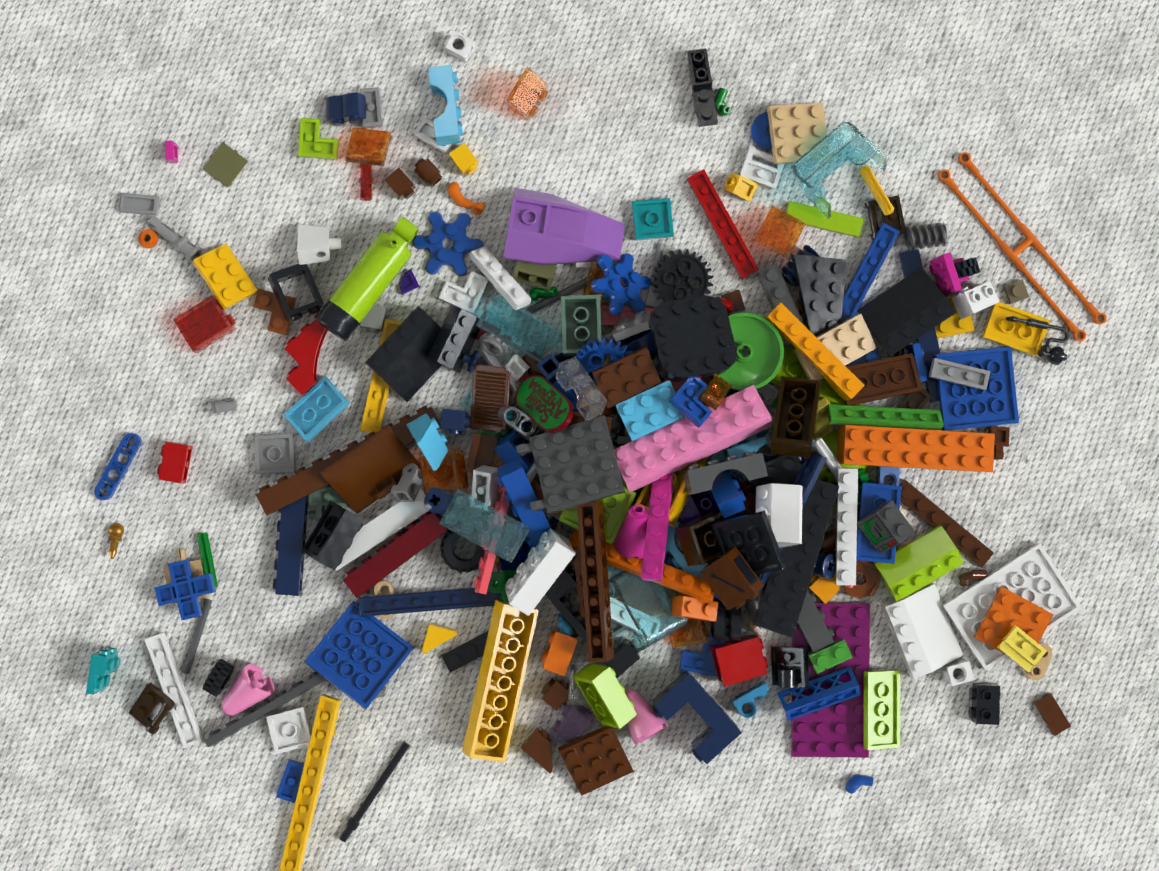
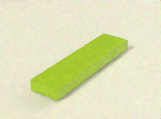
M789 201L784 220L859 238L864 218Z

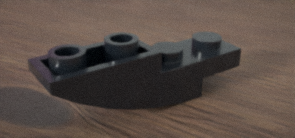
M705 48L687 51L698 127L717 125L718 119L707 50Z

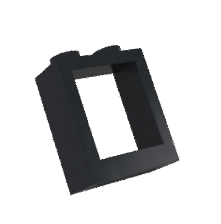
M296 264L269 274L268 281L286 321L289 319L296 321L301 319L303 314L309 313L312 315L321 311L320 308H322L324 302L307 264ZM304 274L315 302L290 310L279 283Z

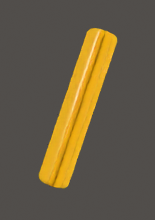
M868 165L862 167L860 174L882 212L886 216L892 214L894 207Z

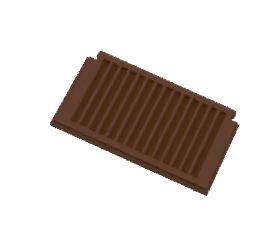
M474 365L470 429L502 433V429L507 430V425L498 417L499 409L502 406L509 405L511 371H506V367Z

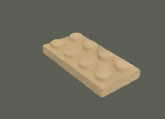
M861 313L816 336L844 365L877 348ZM795 348L794 351L807 378L811 380L824 378L820 371Z

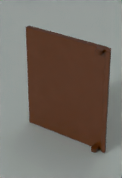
M387 425L320 473L358 514L376 500L388 495L393 485H398L403 476L402 471L405 466L414 463L420 470L423 467L393 432L392 428Z

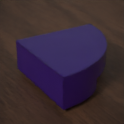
M411 269L404 274L401 280L400 290L402 295L420 287Z

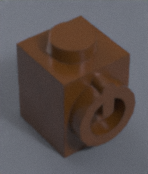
M551 678L541 690L543 694L542 700L557 711L562 704L565 706L572 698L570 696L571 689L569 688L571 685L564 679Z

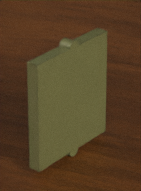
M222 142L203 169L211 174L214 180H219L229 187L248 161L239 155L236 149L233 150Z

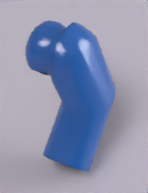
M860 774L853 775L846 782V791L853 794L861 785L872 787L873 777Z

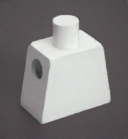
M298 225L297 253L299 265L329 261L330 250L342 249L341 238H330L329 228Z

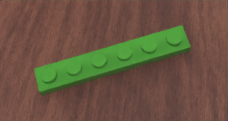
M828 404L826 409L829 424L933 430H942L944 426L940 410Z

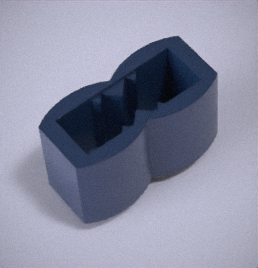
M348 93L327 97V121L333 123L334 126H343L346 122L356 124L360 123V120L366 119L365 95Z

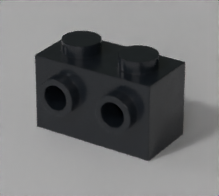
M972 683V687L969 689V698L972 699V707H969L968 710L969 718L975 724L999 725L1000 686L996 683Z

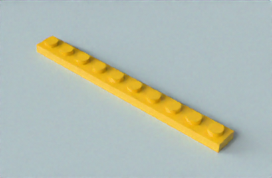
M326 694L320 695L279 871H301L341 699Z

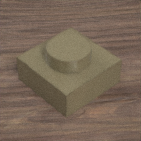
M1023 279L1003 286L1010 304L1029 297Z

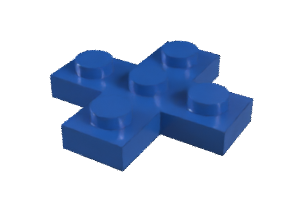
M189 559L168 564L172 583L154 587L158 606L177 602L181 621L201 616L202 611L198 596L216 592L212 573L193 578Z

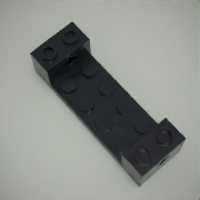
M565 567L545 595L587 643L585 621L581 618L578 611L576 613L572 611V604L566 597L561 598L576 584V573L571 567L568 569ZM625 639L614 649V658L603 663L611 667L616 673L615 677L618 678L640 659V648L633 640L629 642L628 639Z

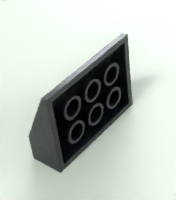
M922 267L857 310L858 313L862 314L867 327L889 358L956 313L948 299Z
M418 306L371 355L365 364L408 402L441 367V364L427 358L441 327Z

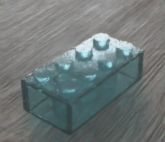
M457 489L439 523L511 563L530 530V527Z

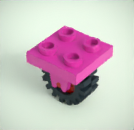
M949 252L929 261V269L931 274L934 275L935 284L945 296L962 290L960 283L970 280L969 276L980 273L976 257L963 260V257L953 260Z

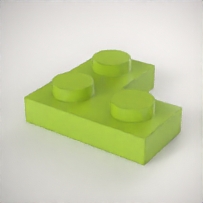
M301 118L298 156L301 158L338 160V139L320 138V119Z

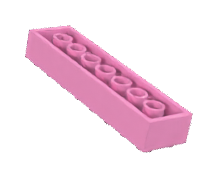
M752 385L707 406L712 413L699 428L688 418L683 417L614 449L621 477L628 492H633L667 474L678 471L772 427V417L755 386Z

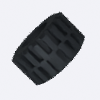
M468 523L452 527L441 540L440 550L442 553L441 557L445 561L444 563L449 565L450 569L461 573L478 569L480 558L484 557L485 550L483 545L485 539L488 538L487 535L484 534L481 528ZM466 536L474 540L476 552L473 557L461 559L455 554L454 543L460 537Z

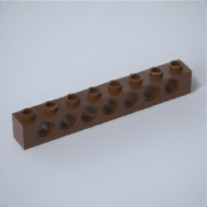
M603 500L577 506L588 662H608L614 658Z

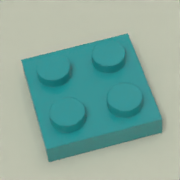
M670 198L632 201L635 241L674 237Z

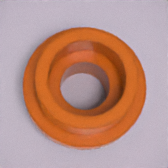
M145 229L139 234L138 240L144 248H153L158 243V235L151 229ZM150 235V241L146 242L145 237Z

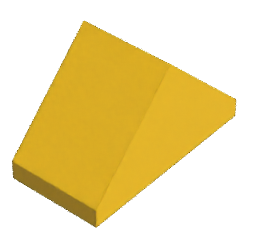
M430 623L422 649L423 654L458 635L457 629Z

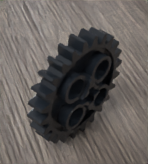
M678 249L676 255L673 251H670V258L666 254L663 255L664 261H657L660 267L655 266L653 268L657 274L651 275V277L656 279L651 285L657 286L653 292H659L657 299L663 298L662 303L681 300L676 295L677 289L683 290V299L705 296L704 294L711 293L707 287L713 286L712 283L708 282L709 279L713 278V276L708 275V272L712 269L705 268L708 262H701L702 255L695 258V251L691 255H689L688 249L683 254L681 249ZM681 262H685L688 265L687 272L680 269ZM666 273H669L673 276L672 283L666 282ZM680 277H685L684 283L680 284ZM692 278L699 280V287L696 288L691 284Z

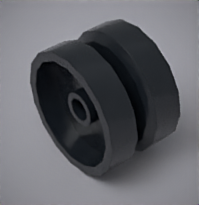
M714 598L713 601L718 602L716 622L710 621L712 640L723 641L726 629L730 641L741 640V607L725 610L723 603L718 598Z

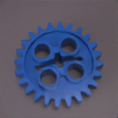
M604 337L601 342L597 338L594 339L593 343L588 341L587 345H582L581 350H578L574 361L576 363L574 369L578 370L576 376H581L580 382L586 381L585 387L592 386V389L595 391L596 382L591 371L605 365L607 353L610 354L608 363H611L633 351H626L627 345L621 347L620 341L614 344L613 338L609 342H606Z

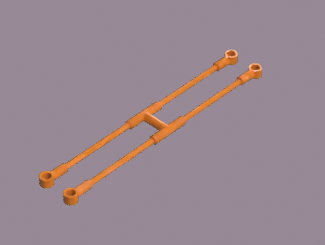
M967 152L961 153L958 157L959 163L965 165L979 179L1017 224L1018 229L1026 239L1011 250L1006 242L999 238L958 189L959 187L951 179L948 170H941L938 173V179L944 182L952 192L957 194L995 239L1004 254L1019 271H1022L1065 322V326L1073 334L1074 340L1077 342L1085 340V331L1079 330L1071 319L1065 316L1026 270L1025 265L1017 256L1032 244L1083 302L1084 307L1093 316L1094 323L1098 325L1105 323L1107 320L1106 315L1100 313L1091 302L1087 301L1045 251V247H1043L1027 226L1021 223L988 184L971 161L970 154ZM962 155H965L967 157L966 162L962 160ZM942 172L947 174L946 179L941 177ZM1098 315L1102 316V322L1097 320ZM1078 332H1080V333L1082 334V338H1081V339H1078V338H1077V333H1078Z

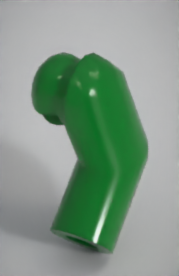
M551 287L550 290L532 288L529 291L531 301H538L539 298L558 295L556 287Z

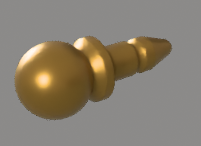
M113 523L108 529L110 535L108 540L111 541L109 549L111 559H114L117 553L118 541H122L121 536L124 534V527L120 523Z

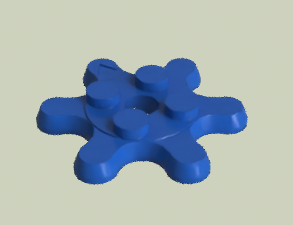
M434 211L430 213L428 220L432 225L431 233L427 236L417 235L413 239V245L416 249H426L430 253V260L425 266L426 272L434 275L441 266L447 264L452 266L457 276L466 275L468 267L464 262L465 255L473 250L484 247L482 240L477 238L471 239L466 234V228L471 223L470 216L466 213H461L455 222L446 223L439 212ZM446 238L453 240V246L449 249L443 247V241Z
M629 253L622 254L618 264L614 263L606 254L597 257V264L603 270V278L594 279L591 282V287L594 292H603L609 296V311L613 316H619L623 311L624 305H629L635 313L645 311L646 304L640 297V290H647L651 285V280L647 276L640 277L639 273L634 272V258ZM621 279H623L622 281L624 282L626 288L622 287L620 282Z

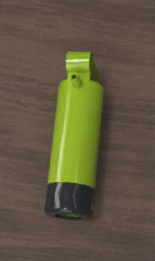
M402 216L390 234L381 231L324 305L321 312L315 317V320L339 339L347 341L412 256L407 247L417 235L419 228Z

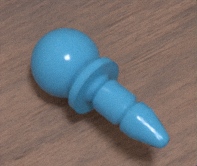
M558 613L557 619L560 632L574 636L575 629L561 613Z

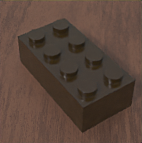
M781 377L771 441V454L811 458L820 396V380Z
M719 508L675 529L688 566L703 565L723 555L712 528L714 522L725 520ZM736 513V514H734V515H732V516H729V517H727V518H725V519H730V518L738 517V514Z

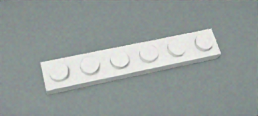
M837 468V486H839L836 500L835 585H856L858 469Z
M165 632L145 639L163 693L175 702V706L170 712L183 748L204 741Z

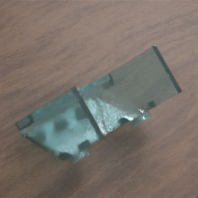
M843 122L793 165V175L805 195L828 219L831 217V204L825 199L826 190L821 182L846 160L849 159L855 165H863L871 160L883 172L886 170L887 156L850 122Z

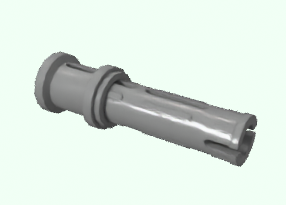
M155 216L149 220L147 226L171 242L175 249L188 256L191 262L199 257L202 248L192 244L188 237L177 234Z

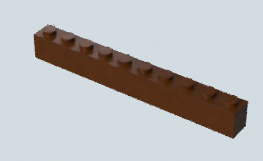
M423 406L416 410L417 414L411 417L407 414L399 419V423L395 425L389 423L387 425L392 428L397 437L407 446L416 440L406 424L427 413L430 419L434 417L440 427L441 424L432 406L429 408ZM375 432L365 435V440L373 436ZM355 440L347 445V449L343 451L337 449L329 454V458L325 460L319 458L312 462L313 466L307 469L301 467L294 471L295 475L289 478L285 475L276 480L277 484L271 487L267 484L259 488V493L256 496L265 514L268 516L330 485L320 472L365 440L359 443Z

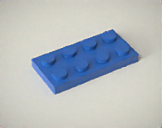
M861 482L858 521L887 500H893L900 510L902 486ZM857 525L856 560L895 564L896 546L882 554H878Z

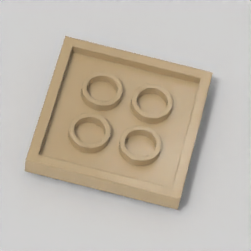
M823 103L773 105L767 107L774 164L818 162L830 159Z

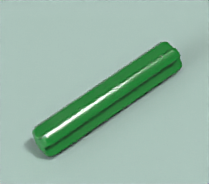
M208 533L197 534V541L204 575L212 573L216 588L218 583Z

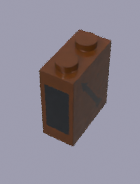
M736 546L700 571L727 610L736 607V609L740 608L746 603L745 600L748 598L750 601L760 595L758 591L764 586Z

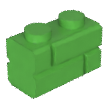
M843 638L834 640V643L814 653L812 651L808 652L809 662L817 674L824 671L825 668L829 669L853 658Z

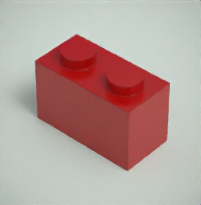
M165 441V445L161 448L162 463L159 464L157 469L159 480L181 484L186 483L193 446Z

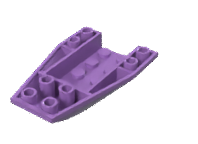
M515 188L503 258L540 265L597 262V257L603 254L608 255L612 261L620 260L625 224L553 194Z

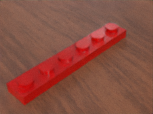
M703 169L688 177L687 181L741 280L758 271V266L705 170Z

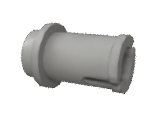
M235 398L211 402L213 414L217 413V415H220L221 412L236 411Z

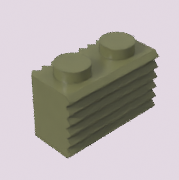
M517 261L513 278L518 283L521 282V284L524 283L536 288L550 290L557 264L540 265Z

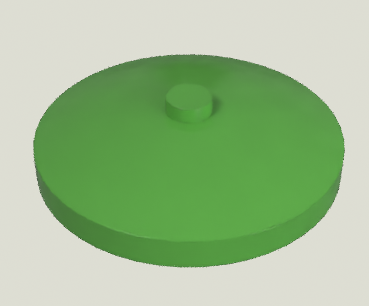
M753 313L732 314L728 317L736 346V362L725 373L712 375L719 383L732 390L741 391L752 385L759 389L768 384L781 368L784 358L782 338L775 326L762 316Z

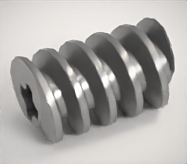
M930 223L927 227L924 224L920 225V227L914 225L912 229L910 226L905 227V244L907 247L910 245L912 250H915L916 244H918L920 249L923 248V243L926 244L927 248H930L931 242H933L935 247H938L939 241H941L942 246L946 245L947 229L945 223H936L935 226Z

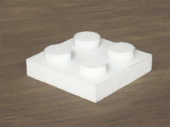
M305 706L266 716L275 754L309 746L312 733Z

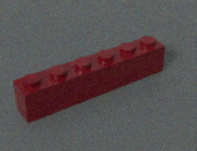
M427 511L421 516L422 521L418 524L414 521L406 527L408 530L403 535L398 533L391 538L392 543L386 546L384 544L376 550L378 554L374 557L369 555L361 561L363 565L358 569L354 566L347 571L346 574L348 576L343 581L354 596L358 598L451 529L443 516Z

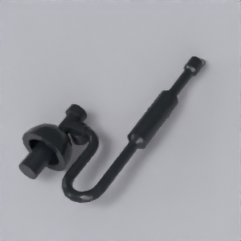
M1015 316L1006 317L1008 321L1026 323L1027 326L1064 331V339H1047L1045 345L1038 351V356H1047V360L1053 365H1059L1067 359V354L1064 353L1061 347L1049 348L1050 342H1067L1069 332L1066 328L1030 318L1025 320Z

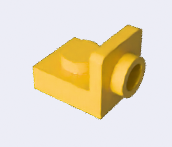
M731 173L726 180L724 190L750 202L758 184L741 175Z

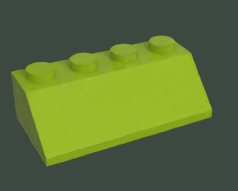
M941 525L896 549L895 564L874 562L888 593L897 602L964 564L958 549Z

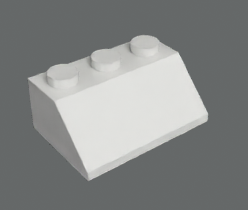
M771 483L756 487V513L766 512L779 548L802 544L803 486Z

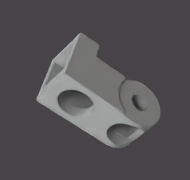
M411 463L404 467L402 471L403 476L398 485H393L391 493L398 501L414 502L424 480V474L418 466Z

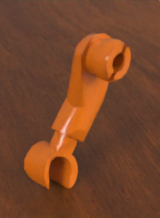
M457 182L450 183L447 192L456 205L466 209L471 208L475 215L482 214L486 206L485 204L480 202L474 203L472 200L465 198L459 190V184Z

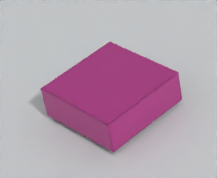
M172 140L165 141L166 160L169 163H177L178 145Z

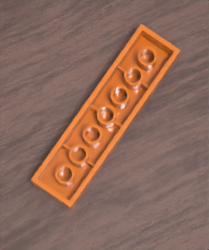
M838 425L837 461L839 464L993 472L995 434Z

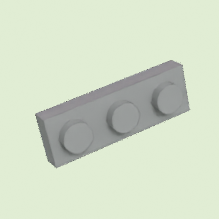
M938 358L932 359L929 372L930 378L983 391L987 389L990 371Z

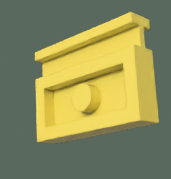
M1016 625L1012 627L1003 638L1001 644L997 646V648L1027 672H1030L1031 668L1047 652L1046 649Z

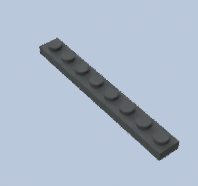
M317 672L309 675V680L306 682L301 680L292 685L293 689L289 692L284 690L275 695L277 699L271 702L270 700L264 701L259 704L260 708L253 711L251 709L242 714L243 718L237 721L234 719L225 724L227 728L222 731L217 729L208 734L210 738L205 740L207 747L218 744L326 681V679Z

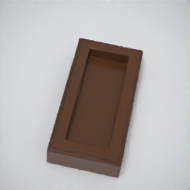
M1050 692L1033 702L1054 736L1071 727Z

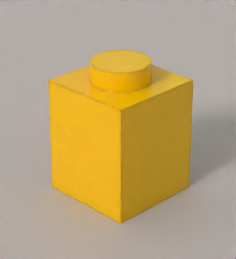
M465 143L449 153L450 158L463 176L465 174L471 175L478 169L476 166L479 163Z

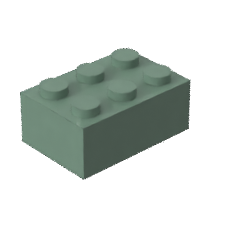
M600 295L561 296L563 358H576L578 350H581L582 345H587L588 341L593 343L595 338L599 342L602 341Z

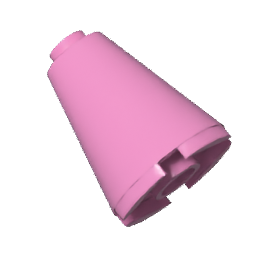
M248 664L242 669L221 702L222 710L225 714L235 716L269 697L274 692V683L269 676L266 679L261 674L264 671L262 668L254 664Z
M629 689L624 692L627 698L634 704V710L637 714L627 723L635 745L654 736L659 730L668 727L666 721L655 713L654 708L637 690Z

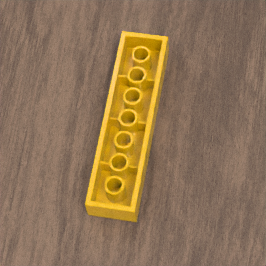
M495 600L462 752L469 758L506 762L539 610L536 608L528 616L510 605L509 602Z

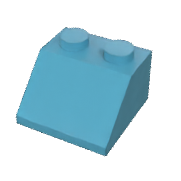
M427 413L406 425L433 471H435L448 452V448L445 445L448 441L443 432L438 433L436 430L440 427L434 417L430 419Z

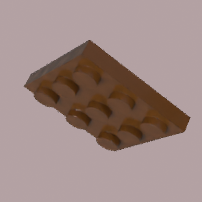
M603 726L558 747L559 753L581 796L634 772L611 726Z

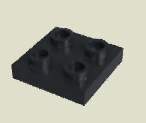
M771 646L772 684L778 685L780 688L809 687L807 647Z

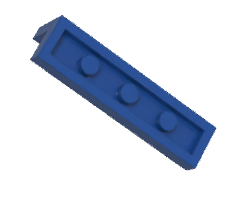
M847 667L809 681V687L789 688L777 694L783 706L786 719L790 721L860 695V690L851 668ZM849 674L851 681L846 683L839 681L841 676ZM824 682L832 683L831 688L827 690L820 687ZM810 688L814 690L810 696L802 694L805 689ZM785 696H796L793 702L786 704Z

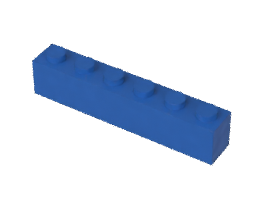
M516 459L497 468L500 476L496 478L501 488L505 486L507 490L504 494L508 503L513 502L514 507L511 509L515 517H520L522 521L519 525L523 534L527 532L529 536L526 540L530 548H536L542 534L548 532L551 526L543 510L536 513L531 510L530 502L538 501L519 459Z

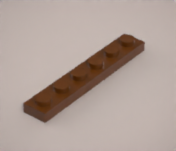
M903 480L899 485L902 486L900 501L932 528L941 525L956 548L982 568L994 552L908 481Z

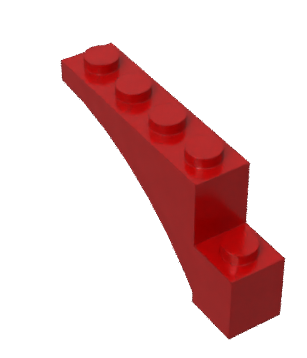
M316 320L311 324L307 323L300 330L301 333L297 337L293 336L286 343L287 346L284 348L300 365L299 367H293L288 372L289 376L286 379L302 396L318 383L316 381L317 363L321 346L328 332Z

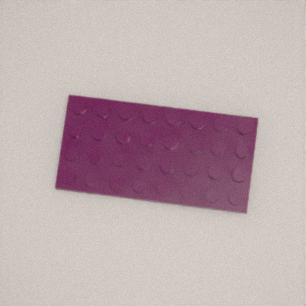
M814 602L817 609L821 608L826 618L823 621L826 627H831L835 635L832 637L833 640L843 638L853 658L829 669L825 668L824 671L818 674L814 672L808 659L809 681L850 667L859 685L860 695L791 720V756L869 758V750L864 749V671H869L870 603L824 604L823 602ZM796 625L792 638V647H807V651L810 652L811 650L798 625ZM849 674L841 676L839 681L843 683L851 681ZM824 682L820 688L827 690L831 688L832 683ZM808 688L802 694L810 696L814 690ZM792 695V702L795 700L796 696Z

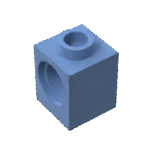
M877 466L876 484H884L883 478L889 475L891 477L889 485L899 486L900 468Z

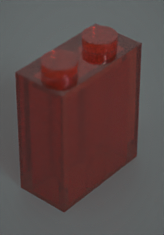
M213 295L173 319L188 345L195 353L201 352L236 330L234 326L236 324L235 319L231 314L227 315Z

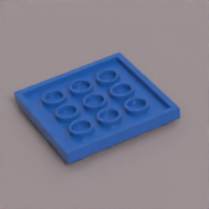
M1011 347L934 355V358L990 371L987 389L984 391L937 379L939 406L944 424L942 431L1019 423Z
M353 601L304 663L366 710L414 647L374 616L360 617L359 604Z

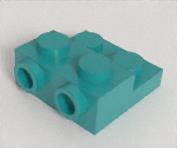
M105 647V650H99L91 654L86 694L94 695L109 686L110 675L108 674L116 671L120 666L121 659L118 657L119 652H117V648Z

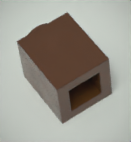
M397 168L385 179L386 183L401 200L404 198L409 199L415 193V185L400 168Z

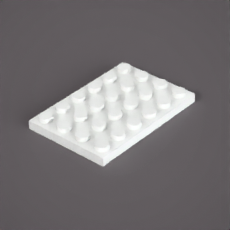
M1040 543L1032 546L989 574L988 577L981 579L942 605L985 671L1008 657L973 637L1000 586L1054 614L1045 632L1082 609Z

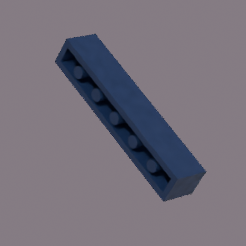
M309 495L278 510L281 513V520H278L277 532H280L275 547L276 551H278V559H275L274 570H277V576L273 580V589L276 595L299 596L302 594L305 555L302 549L306 540Z

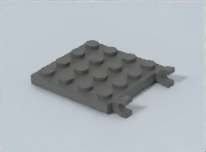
M604 415L567 426L560 432H546L530 437V444L516 446L517 453L520 456L533 453L544 496V500L530 502L531 510L535 513L547 509L548 514H552L625 492L607 420Z

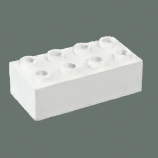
M552 528L542 534L539 544L536 548L533 547L530 550L527 560L518 566L517 573L505 585L509 604L528 616L575 555L569 539Z

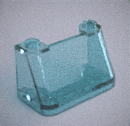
M624 570L608 578L610 597L616 598L620 596L638 629L632 634V642L637 652L648 648L687 624V618L670 616L673 596H676L673 589L652 581H642L641 577Z

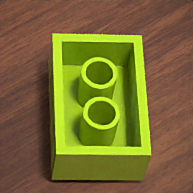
M593 663L587 664L573 676L575 682L599 723L621 729L637 715L634 710V704L625 695V689L617 681L616 673L611 667Z

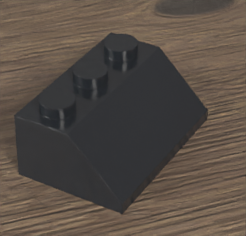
M451 306L427 358L460 373L465 363L461 361L464 354L469 355L476 340L475 337L484 321L461 308Z
M330 501L302 551L317 562L336 570L337 566L341 564L345 552L351 547L356 533L361 530L365 519Z

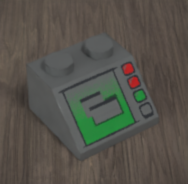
M893 500L885 501L857 521V525L878 554H882L901 544L916 533Z

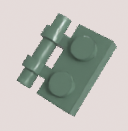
M324 487L309 495L308 506H316V511H309V519L319 521L324 513L323 506H328L330 501L345 507L348 506V503L333 487Z

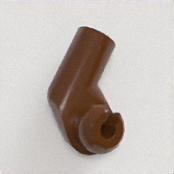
M986 570L965 572L959 576V584L961 586H969L971 579H984L988 577V573Z

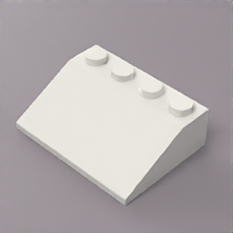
M935 584L919 589L898 602L894 599L881 605L908 674L913 679L929 674L963 655L947 613L942 606L943 604Z

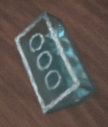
M496 292L476 324L477 327L489 334L493 333L496 337L505 341L506 344L537 362L542 361L552 352L562 335L561 330L523 308L514 310L507 300Z

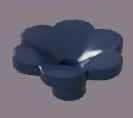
M477 350L471 356L464 354L461 361L468 364V372L472 371L479 354Z

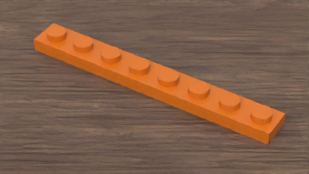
M574 529L569 541L575 552L576 549H580L579 531ZM606 542L607 564L641 577L643 558L638 559V557L633 556L632 559L626 558L616 551L614 544ZM664 564L662 582L652 581L709 604H712L716 595L705 579Z

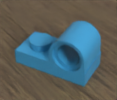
M763 680L731 700L741 716L751 718L757 712L753 699L764 697L770 688ZM745 703H750L751 709L747 712L742 711V706Z

